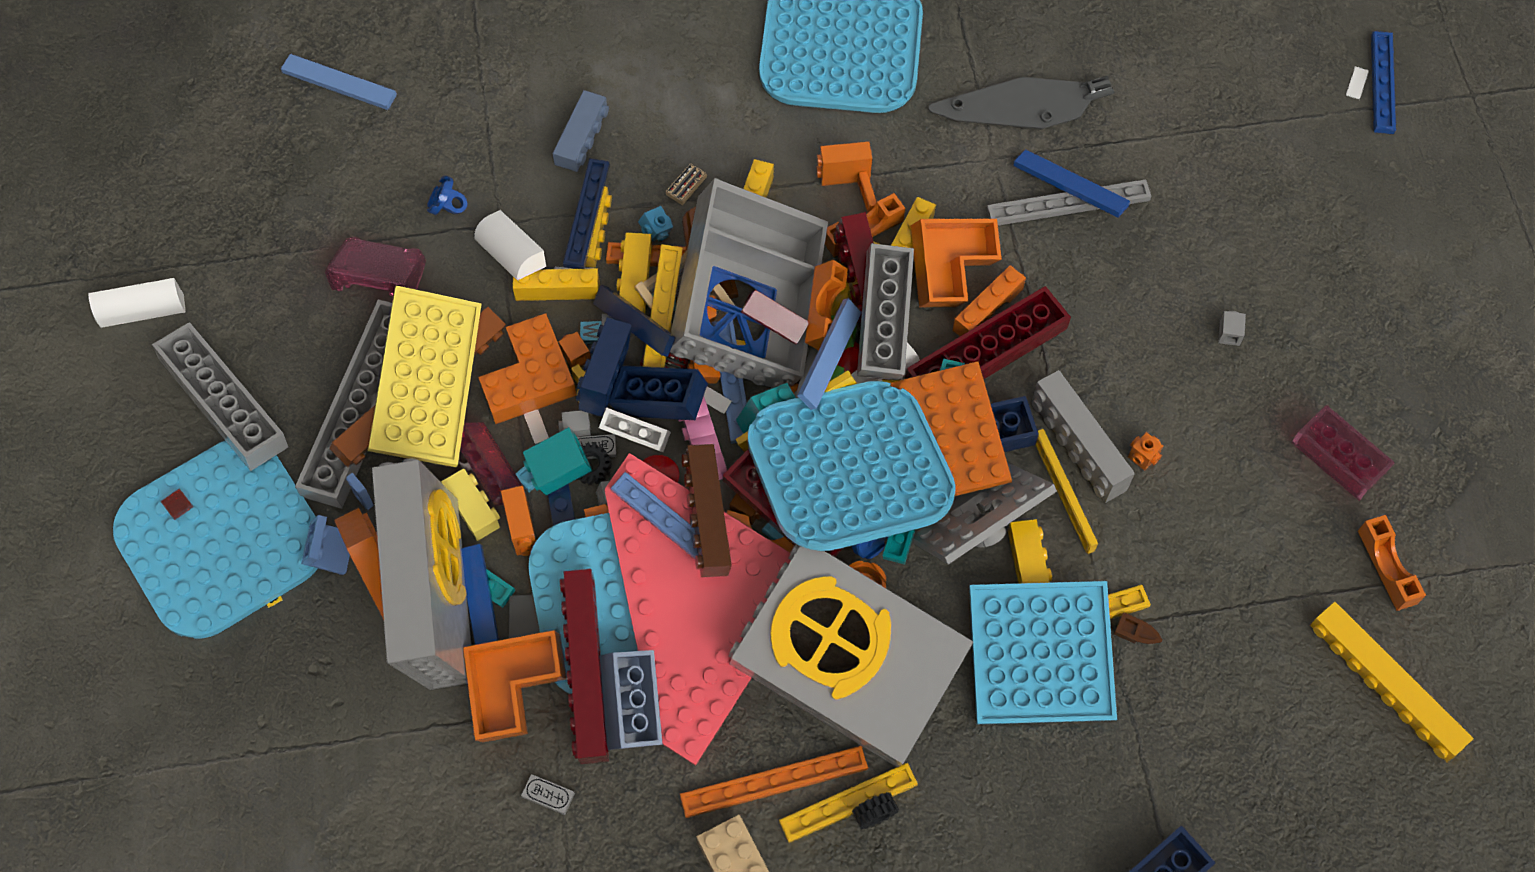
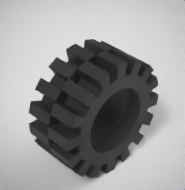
M585 443L586 446H582L586 457H596L599 460V466L596 470L581 476L578 480L583 484L588 483V485H592V483H596L597 485L600 484L599 481L601 479L603 481L606 480V475L609 476V469L612 467L611 459L602 446H598L596 443H593V445Z
M891 792L882 793L874 796L872 799H867L852 810L860 829H867L870 826L873 827L876 824H880L882 821L888 820L889 817H893L899 811Z

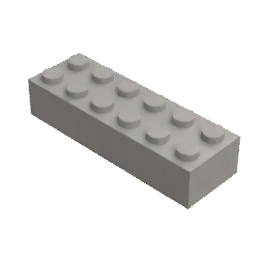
M871 243L867 250L857 376L900 381L905 375L914 248Z
M1058 370L1038 381L1032 398L1033 408L1036 412L1041 413L1046 426L1054 431L1058 443L1067 449L1071 461L1077 463L1080 467L1084 479L1089 480L1093 485L1095 494L1107 503L1126 492L1134 477V471L1062 373Z

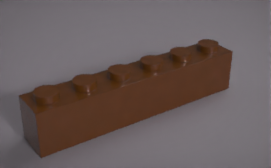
M714 444L687 445L685 454H682V467H686L687 474L684 476L685 487H689L690 493L687 494V505L692 508L690 526L695 530V534H693V547L697 548L698 555L695 557L696 569H700L701 577L728 576L732 564Z

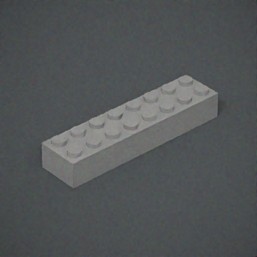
M190 322L152 344L160 362L250 471L288 448L283 432Z

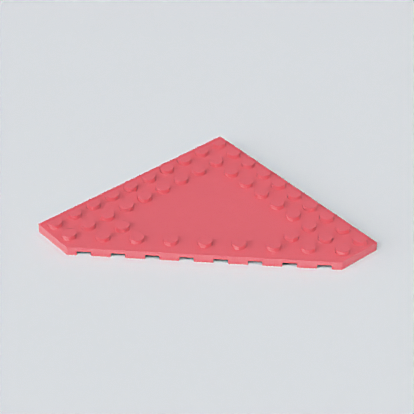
M629 453L604 490L638 651L654 650L662 745L696 766L752 679L730 665L731 658L728 655L736 641L742 642L743 638L740 636L747 623L754 622L755 618L752 616L759 603L767 601L765 595L772 582L778 583L779 579L776 577L783 564L791 562L788 559L790 553L724 512L732 567L728 576L701 577L700 569H696L693 557L611 491L610 488L626 472L690 524L692 508L687 505V494H690L689 490Z

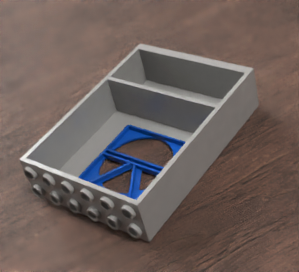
M714 178L697 199L671 334L676 338L670 353L679 358L693 360L696 364L708 365L717 371L734 374L737 378H745L757 385H765L771 388L788 383L790 387L803 378L808 344L805 343L806 330L796 345L765 327L760 338L754 341L746 320L757 324L760 323L741 313L743 308L709 297L717 284L726 280H739L747 283L755 290L808 321L815 266L822 263L828 221ZM707 306L727 312V314L715 326H712L708 318ZM736 316L746 345L731 344L719 336V333Z

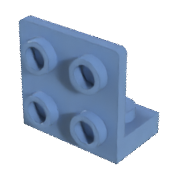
M317 515L310 522L301 564L344 575L347 571L350 554L338 528L326 525L327 517Z

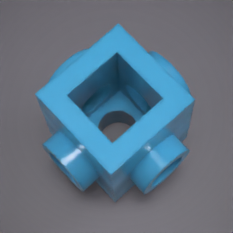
M661 206L645 212L638 221L642 233L651 234L652 242L658 240V242L663 241L669 236L668 233L673 228L670 217L666 215Z

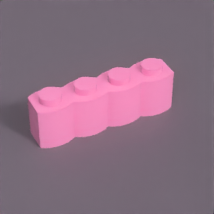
M703 396L696 420L678 421H683L685 428H681L685 441L689 440L690 445L714 444L719 480H721L727 468Z

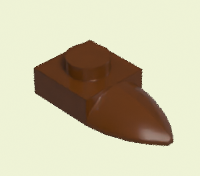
M1123 612L1114 635L1134 644L1136 641L1145 644L1162 642L1160 634L1150 624Z

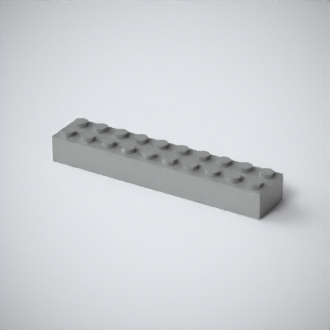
M378 299L296 483L295 488L298 493L306 499L342 509L351 489L346 477L351 473L356 476L362 464L361 461L358 465L353 463L350 467H347L329 448L336 438L376 404L392 303Z

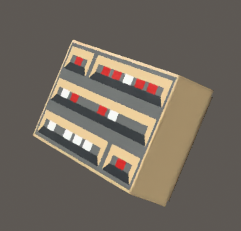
M689 164L667 189L666 195L683 205L707 178V173Z

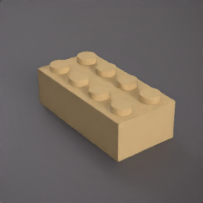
M740 814L696 836L697 843L712 872H769Z

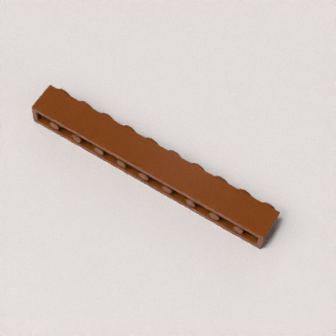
M489 307L480 313L474 356L476 354L482 355L489 348L488 344L492 340L497 342L504 335L502 331L506 324ZM375 405L336 438L329 448L347 467H350L353 463L358 465L366 457L364 453L368 451Z

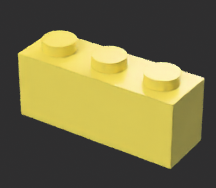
M463 468L441 481L458 499L459 514L476 541L500 528L498 523L500 519L499 514L494 507L489 508L487 504L489 499L483 490L478 491L476 487L478 482L472 473L468 475Z

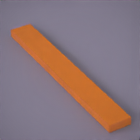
M862 746L684 792L680 794L685 817L689 818L868 770Z

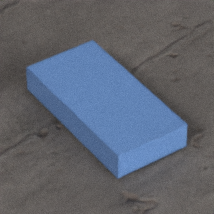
M353 473L348 475L346 480L355 497L365 509L369 510L374 504L366 488Z

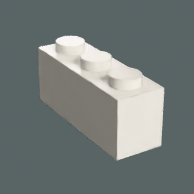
M606 408L599 426L604 431L660 452H664L671 434L668 430Z

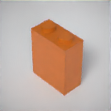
M870 142L821 146L820 154L817 155L818 166H816L817 178H821L822 186L858 182L859 173L867 171L870 180L872 167Z
M518 486L502 490L501 494L517 556H528L537 539L524 487Z

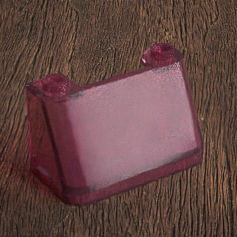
M350 237L344 240L328 263L325 275L332 290L342 291L344 285L346 288H350L351 284L388 290L390 296H394L396 286L417 290L426 260L422 252L416 248L407 249Z

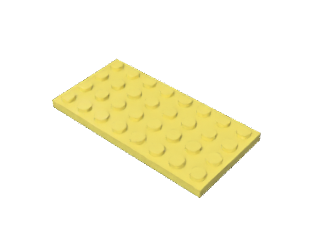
M401 286L395 287L368 451L457 467L481 303Z

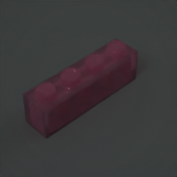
M484 422L464 423L460 450L495 506L504 505L501 491L523 485Z

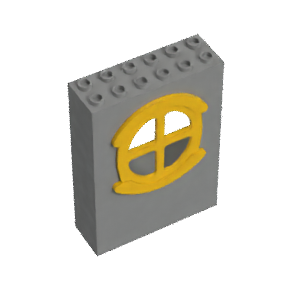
M415 458L404 459L403 462L396 464L391 462L382 463L379 467L372 468L387 663L429 690L468 684L463 647L471 646L462 559L458 499Z
M796 544L788 558L791 562L789 564L785 562L776 577L779 579L778 583L772 582L765 595L767 601L765 603L760 602L752 616L755 618L754 622H748L740 636L743 638L742 642L736 641L728 655L731 658L729 664L890 764L898 767L905 762L972 646L973 641L827 552L807 549ZM819 598H831L842 602V608L829 628L820 625L801 613V607L805 603ZM850 610L857 611L867 625L870 637V644L867 650H861L838 635V629ZM793 621H799L822 636V641L810 661L802 660L793 647L790 637V626ZM831 643L838 645L859 659V664L856 668L844 673H826L820 671L817 667Z

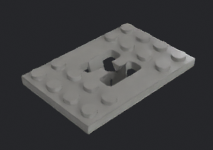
M1007 462L1012 483L954 496L949 512L938 522L916 529L912 543L943 562L950 564L975 546L988 547L999 542L1006 534V525L1057 492L1053 483ZM979 503L984 511L990 509L991 512L981 514L976 504Z

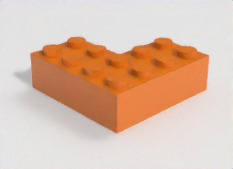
M920 219L911 225L919 307H958L968 301L964 266H990L1001 260L997 219Z
M546 313L506 327L509 341L518 361L517 364L478 377L495 424L577 396L575 384Z
M357 508L334 521L356 568L384 620L377 532L368 514H362L360 509Z
M553 630L463 647L475 740L487 742L527 734L521 688L567 680L561 637L558 632Z

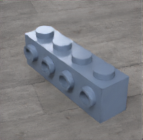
M583 90L553 152L555 165L577 172L580 165L585 163L586 152L592 148L594 136L601 129V121L603 117L606 118L609 112L605 96Z

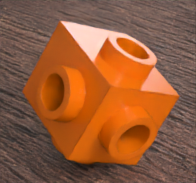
M1147 432L1141 438L1137 436L1130 444L1132 449L1128 458L1144 471L1151 464L1155 465L1162 457L1160 452L1163 445L1158 438L1151 436Z

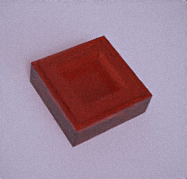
M180 489L160 501L174 520L193 508V505Z

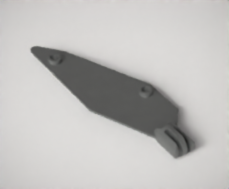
M1108 75L1086 82L1020 77L929 105V111L955 121L1044 129L1080 118L1092 100L1112 95L1114 90L1111 87Z

